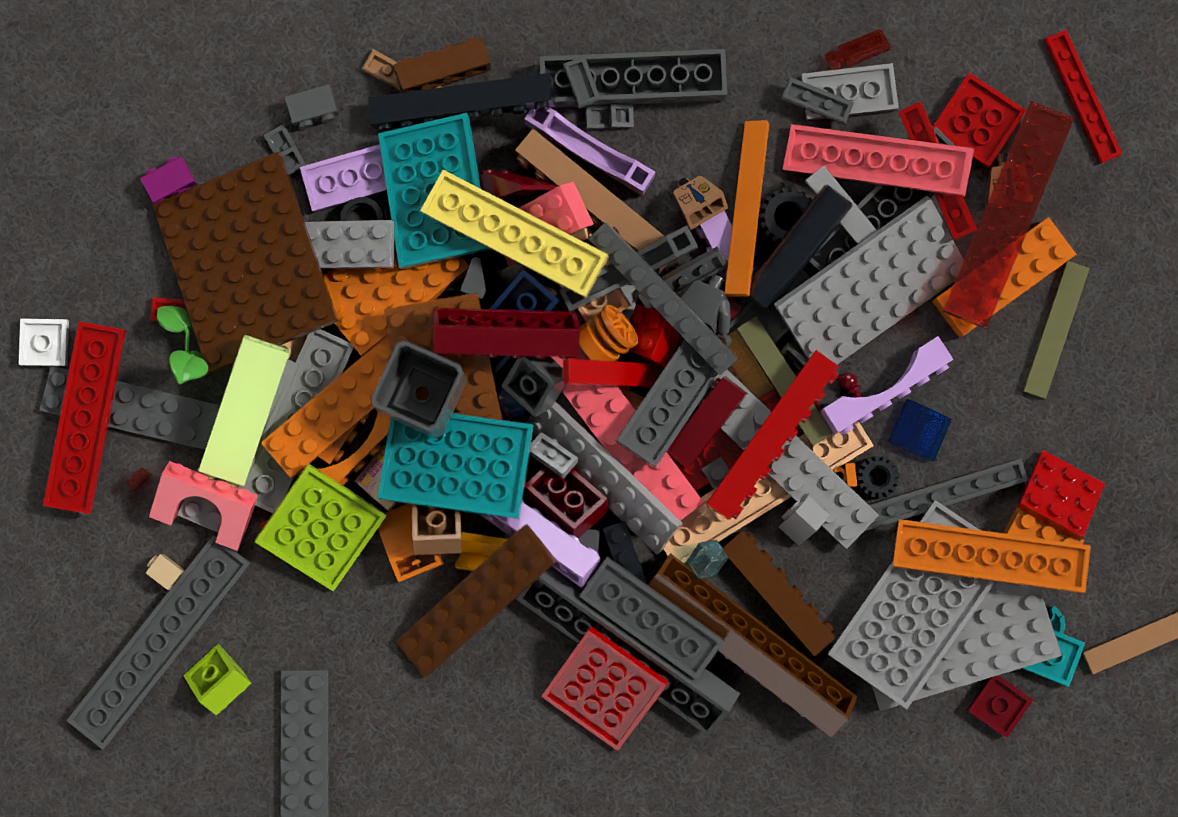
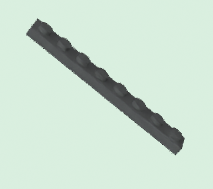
M607 222L589 238L600 251L608 254V260L719 375L738 359Z
M1022 459L871 504L869 506L879 516L865 531L899 521V519L902 520L925 513L935 500L943 506H948L1026 482L1028 478Z

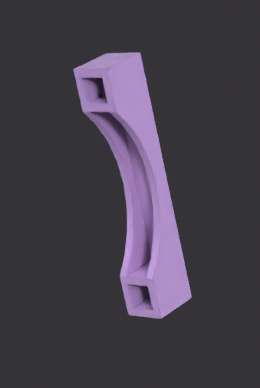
M550 107L547 111L530 110L524 119L526 126L534 129L641 196L644 195L655 177V171L591 137Z
M939 336L913 352L906 371L896 384L888 390L869 397L852 398L842 396L820 410L819 413L833 435L839 432L844 435L854 429L852 425L854 422L860 420L863 423L873 417L871 412L876 408L882 411L892 404L890 400L895 396L901 399L911 392L909 388L914 384L920 387L930 380L928 375L933 372L939 375L949 368L947 363L952 361L953 358Z

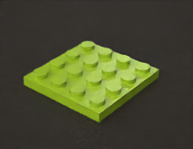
M308 463L255 538V543L334 592L387 515Z

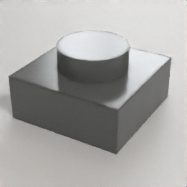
M722 457L702 468L701 471L711 487L715 489L725 478L729 469Z

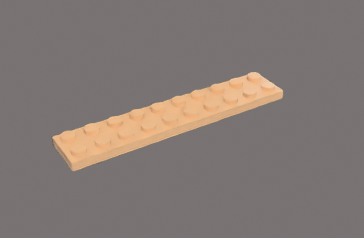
M859 421L852 424L854 429L842 435L840 432L835 435L831 434L813 447L805 434L798 437L833 471L835 468L842 466L874 446ZM767 475L764 481L759 479L754 487L757 488V491L750 500L745 498L740 506L744 509L737 519L732 517L728 521L705 505L717 489L715 488L701 497L704 502L702 505L680 520L682 525L663 549L667 556L671 553L685 563L791 496Z

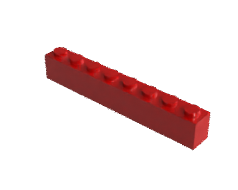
M814 351L705 505L728 521L732 517L737 519L744 509L740 506L745 498L748 500L752 498L757 491V488L754 487L759 479L764 481L771 471L768 468L772 460L776 462L785 451L782 449L786 441L791 442L798 433L795 429L800 421L802 423L806 422L812 413L809 410L814 402L818 404L825 395V392L822 390L826 384L832 385L838 377L839 373L836 370L839 366L819 351Z

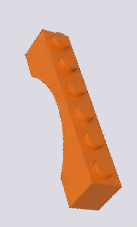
M377 412L374 427L359 450L336 465L318 470L345 486L350 481L347 477L353 471L358 473L366 465L364 460L370 454L374 457L383 448L381 443L388 436L390 418Z

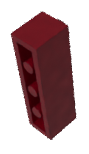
M727 376L722 379L717 378L709 388L712 390L707 398L705 396L702 397L696 406L698 410L693 416L690 415L683 429L666 451L686 468L691 467L748 395L746 391Z

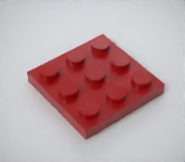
M968 73L932 127L933 130L937 127L955 146L973 148L972 159L988 169L1027 110L979 78Z
M1043 450L1038 456L1017 507L1080 541L1085 535L1105 483Z

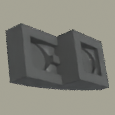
M633 104L588 105L584 107L585 130L633 128Z
M284 124L264 134L273 153L279 152L282 155L288 175L297 171L300 167L306 166Z

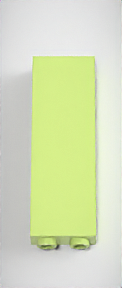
M244 335L199 468V472L206 474L207 478L213 480L220 478L226 480L225 482L234 487L245 485L290 353L289 349Z

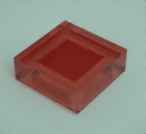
M140 468L128 481L127 486L133 491H138L153 474L147 468Z

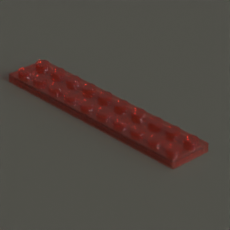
M1030 101L942 312L987 329L1075 117Z

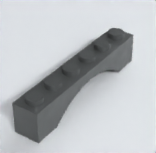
M685 226L636 253L653 270H656L698 249V246L688 226ZM610 265L601 270L586 298L565 287L559 291L569 311L573 312L630 282L614 265Z

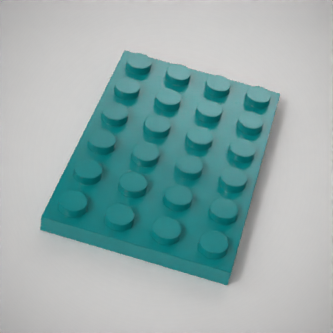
M463 113L378 133L391 219L394 221V238L399 268L406 269L491 250L489 247L420 211L442 170L481 189L468 114Z
M452 414L444 434L433 438L390 419L377 498L379 500L519 519L534 426L533 424Z

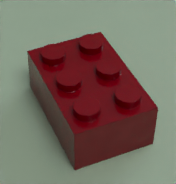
M545 466L524 485L525 499L549 520L556 522L562 531L568 535H574L577 539L608 512V498L573 468L562 478Z

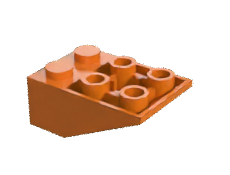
M405 504L386 512L387 516L378 527L398 582L444 565L440 554L414 555L412 504Z

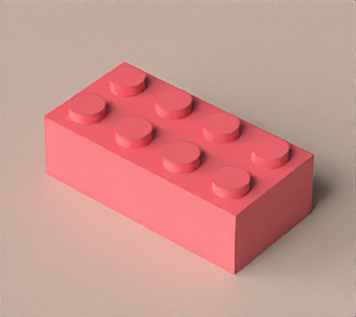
M574 182L560 185L519 208L571 236L593 225L592 219ZM504 256L508 266L517 264L514 260Z

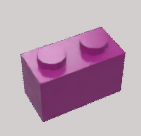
M172 157L165 162L164 166L158 169L156 167L149 169L144 173L145 176L140 178L155 205L160 203V201L198 185L182 157Z

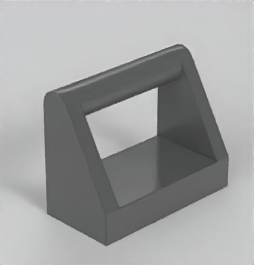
M474 257L471 260L460 291L462 295L478 292L479 302L485 304L488 294L481 260L478 257Z

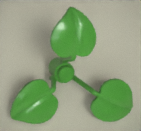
M177 306L158 308L157 320L163 328L171 332H185V351H174L169 358L171 371L178 384L206 375L208 366L202 358V354L198 351L189 352L190 330L188 328H193L188 311Z

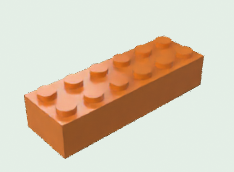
M1048 217L932 302L960 339L1077 254Z

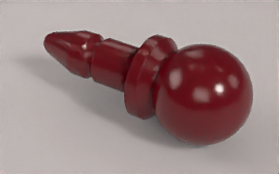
M850 372L843 373L839 378V385L843 390H846V395L852 394V398L863 397L858 391L861 386L857 385V377Z

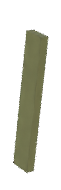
M1070 261L1065 263L1022 392L1046 399L1090 268Z
M755 316L736 330L779 396L782 397L796 376L757 316ZM814 404L809 408L812 413L806 422L802 423L800 421L798 424L812 447L833 434Z

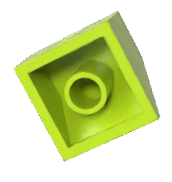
M219 644L183 675L198 701L216 716L251 684L244 671Z

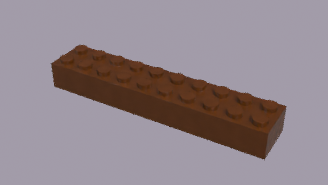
M670 553L647 585L723 638L724 642L718 651L727 660L734 662L745 674L751 675L760 682L762 687L773 692L783 703L790 705L801 717L811 721L821 732L826 733L832 738L849 719L858 696Z

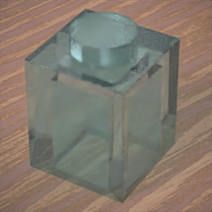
M717 540L699 542L687 559V562L699 579L716 576L728 559V556Z

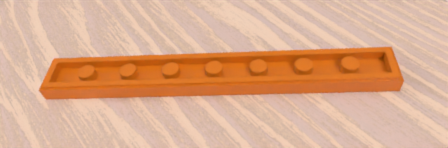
M767 120L745 121L725 285V295L727 297H747L750 295L769 122Z

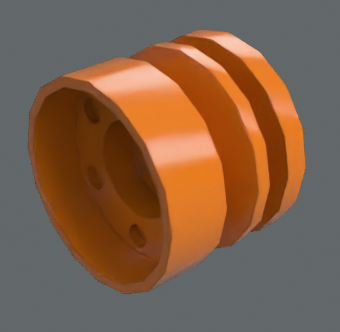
M612 305L605 306L601 312L595 314L594 320L589 319L580 326L579 344L591 360L616 361L620 357L619 353H627L629 348H633L638 343L637 334L629 320Z

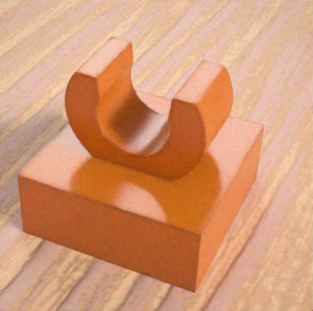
M846 463L845 469L841 467L834 469V472L843 473L844 477L842 480L849 487L857 486L855 463Z

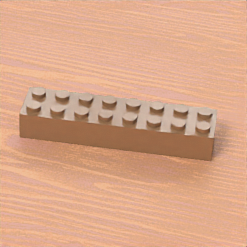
M534 129L516 148L517 164L526 172L529 170L534 172L536 175L535 179L553 184L556 187L574 182L592 219V226L598 230L607 222L612 228H617L620 236L635 252L665 237ZM666 265L654 271L659 275Z

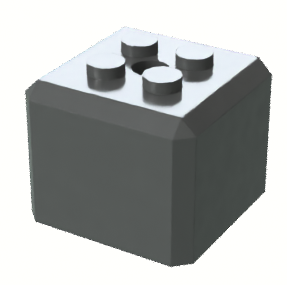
M403 341L396 344L371 400L381 415L433 438H437L444 434L467 384V379L459 364ZM420 388H427L430 394L426 400L417 399L416 393Z

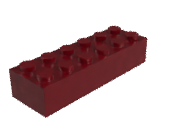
M433 308V353H438L441 356L462 354L463 356L473 357L479 354L487 355L488 357L510 355L514 358L534 356L544 359L548 356H554L561 359H571L572 357H578L580 327L576 312Z

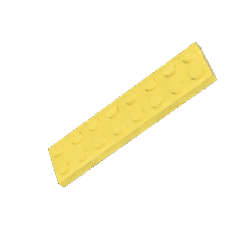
M442 170L420 210L423 214L585 298L609 257L608 254L445 170Z

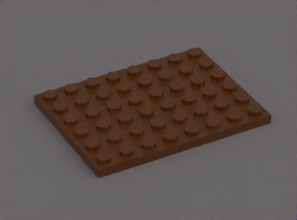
M275 152L160 201L156 205L153 204L203 359L208 366V373L213 374L235 364L244 335L280 346L339 321L282 155L279 152Z

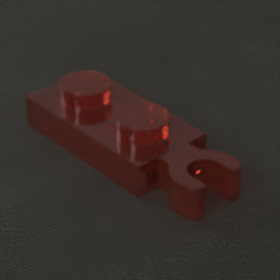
M881 29L839 45V51L826 53L825 59L826 62H830L831 70H837L844 63L850 67L890 50V44Z

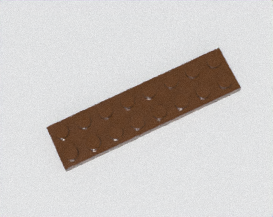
M528 524L524 525L405 632L396 643L424 678L428 677L553 566L557 559Z

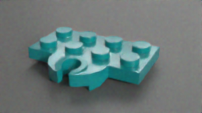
M1053 605L1049 609L1050 621L1062 656L1026 666L1022 669L1069 687L1085 643L1064 634L1066 625L1064 616Z

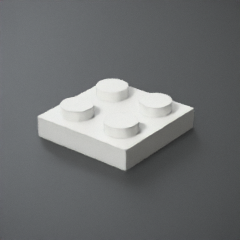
M20 319L19 365L67 367L69 320Z

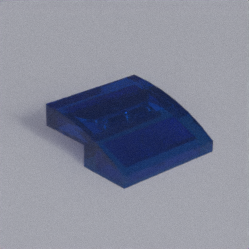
M906 399L888 441L934 462L952 419L924 405Z

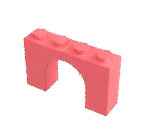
M169 461L161 475L149 517L172 525L184 498L190 496L206 498L216 505L222 517L215 543L237 551L244 539L258 495L246 489L230 486L225 481L209 479L202 472H197L181 464Z

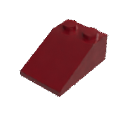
M484 170L479 175L482 190L511 205L538 197L556 188L553 184L527 175L511 173V170H503L494 173V170Z

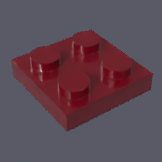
M997 675L987 680L967 711L1003 737L1008 738L1033 702V699Z

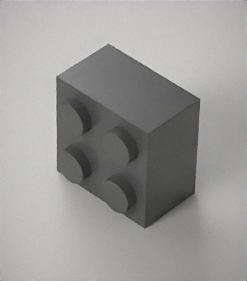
M534 356L517 358L502 387L536 417L551 409L564 388L563 368L550 356L544 359Z

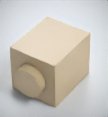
M160 554L159 556L155 555L147 564L149 569L146 574L164 588L170 590L185 570L165 554Z

